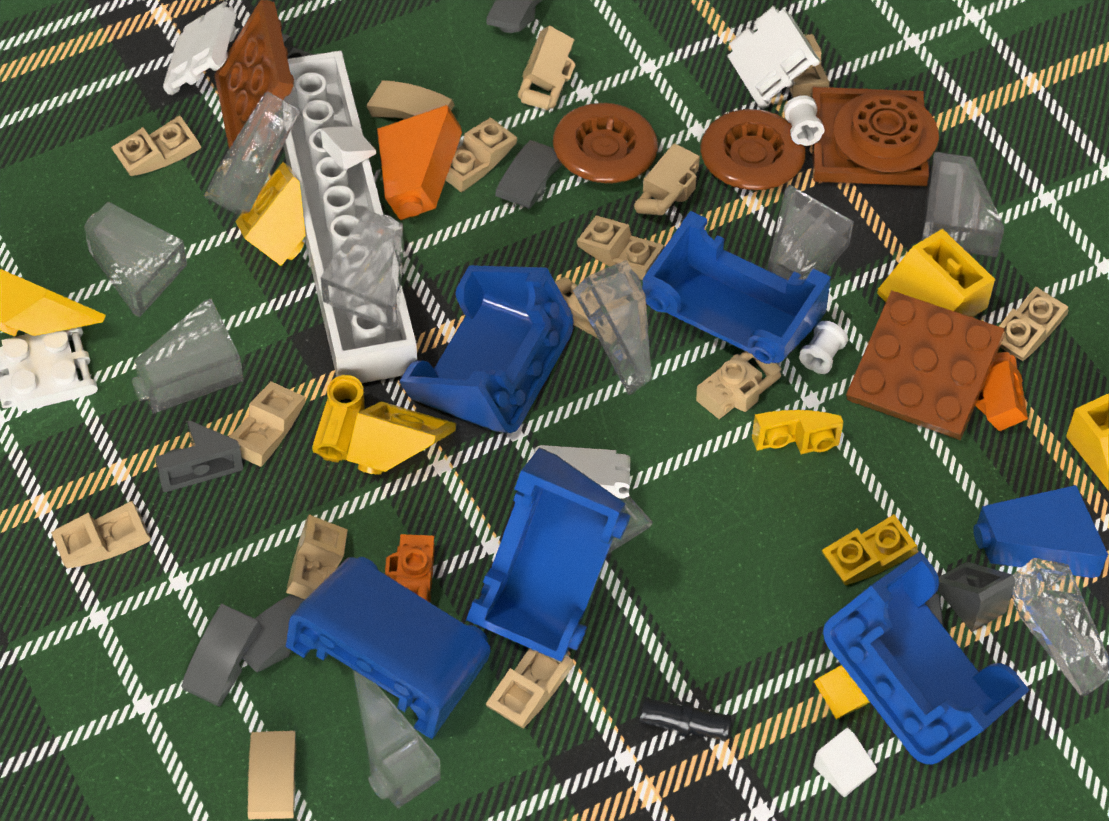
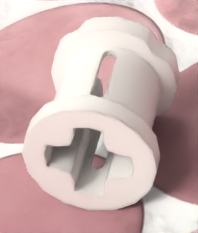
M801 95L789 100L784 106L783 111L785 119L792 125L790 130L792 140L796 144L805 146L818 142L825 130L822 121L816 117L818 109L815 100L809 96Z
M820 321L814 328L815 336L810 344L803 346L800 350L799 359L807 369L818 374H826L832 368L833 357L836 352L843 349L847 344L848 335L839 325L830 321Z

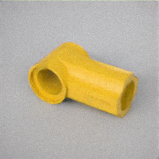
M341 375L331 380L327 386V402L312 446L313 453L320 455L324 460L338 463L340 460L347 459L357 413L365 409L364 388L356 377ZM344 399H351V400H353L352 402H348V403H341V402H339V401L344 400Z

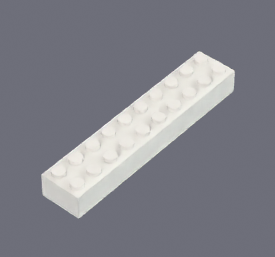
M335 51L287 59L290 73L294 78V85L290 95L285 96L278 107L276 118L287 165L300 181L306 235L304 239L336 377L351 375L356 377L361 383L403 376L408 366L412 362L417 361V344L369 158L343 171L322 146L321 130L327 127L355 126L363 135L342 52Z

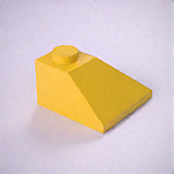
M284 162L280 164L235 221L243 237L280 266H282L286 259L293 260L304 246L302 239L306 236L300 181Z
M0 269V331L16 336L18 330L36 336L102 323L106 315Z
M381 401L357 413L346 460L357 463L358 469L363 472L379 475L382 474V471L386 472L455 432L457 423Z

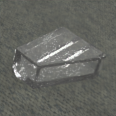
M934 152L929 175L921 241L943 229L967 253L997 257L1004 233V226L973 157Z
M789 185L785 189L767 271L789 280L794 271L801 274V280L806 279L813 268L825 273L849 247L854 221Z
M107 202L97 213H93L84 226L89 252L132 313L138 317L142 316L187 266L183 240L110 202Z
M366 210L320 277L323 302L395 331L399 318L404 254L403 223L396 221L390 216Z
M212 299L203 301L134 360L137 377L131 378L138 400L146 399L153 414L244 381L240 356Z

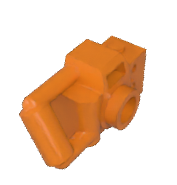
M1009 352L997 353L975 405L986 415L987 420L998 431L1028 419L1022 387V376L1017 368L1015 356L1010 355Z
M400 534V545L397 547V552L386 557L385 566L386 576L430 603L435 554L434 536Z

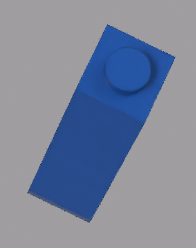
M1076 485L982 506L978 522L973 528L977 546L980 549L984 548L990 563L1095 578L1100 576L1108 556Z

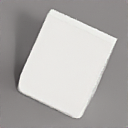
M355 126L327 127L321 130L323 148L343 171L376 154L374 147Z
M849 728L844 729L816 753L813 766L843 797H846L877 770L865 749Z

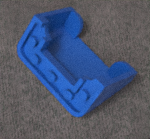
M690 211L643 277L642 290L646 297V303L657 312H666L753 354L760 362L766 364L782 362L816 327L817 323L824 316L827 310L831 276L813 268L804 280H801V274L795 271L789 280L784 279L725 251L724 238L717 235L713 240L707 234L705 226L708 219Z
M469 265L456 288L457 302L465 314L463 321L435 368L429 362L414 361L408 366L399 383L406 394L414 401L495 432L513 433L521 426L566 346L573 331V315L547 268Z
M538 448L520 472L514 489L517 490L513 499L515 505L492 567L483 580L482 595L478 600L474 599L466 621L562 662L568 650L571 648L577 651L583 640L587 626L580 623L614 537L621 540L631 515L624 512L626 503L556 454Z
M919 551L833 615L824 625L823 636L830 651L908 752L917 761L933 765L985 730L1030 690L1018 674L1005 664L993 663L978 672L925 604L938 591L939 578L934 567L923 553Z
M365 557L347 558L300 604L289 619L286 647L303 658L310 649H317L316 656L323 661L328 654L399 698L397 708L405 712L410 707L418 717L414 729L430 739L434 738L486 664L490 655L488 638L481 629L473 625L466 626L380 572L378 567Z

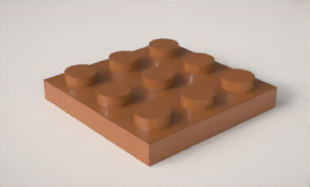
M259 1L230 48L227 60L214 74L230 157L245 160L252 147L258 144L261 133L267 124L273 121L278 107L285 96L290 95L294 85V78L290 73L287 60L288 51L284 46L281 33V20L278 19L275 2Z
M812 87L811 98L815 100L818 109L816 117L822 121L825 130L821 139L812 144L813 182L927 186L929 179L928 160L912 170L900 173L871 171L855 164L842 153L836 143L833 131L834 120L839 110L847 102L858 96L875 92L895 93L913 99L925 107L924 91Z
M891 290L846 393L847 400L961 440L1005 336V328Z

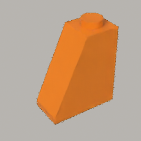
M448 105L377 129L385 199L400 220L415 217L421 213L436 209L462 135V128Z

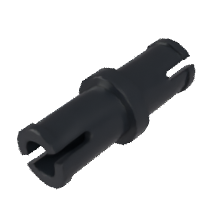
M645 696L639 724H648L678 731L677 736L686 737L687 733L726 742L731 714L726 715L694 708L693 703L684 701V704L680 705L650 699Z

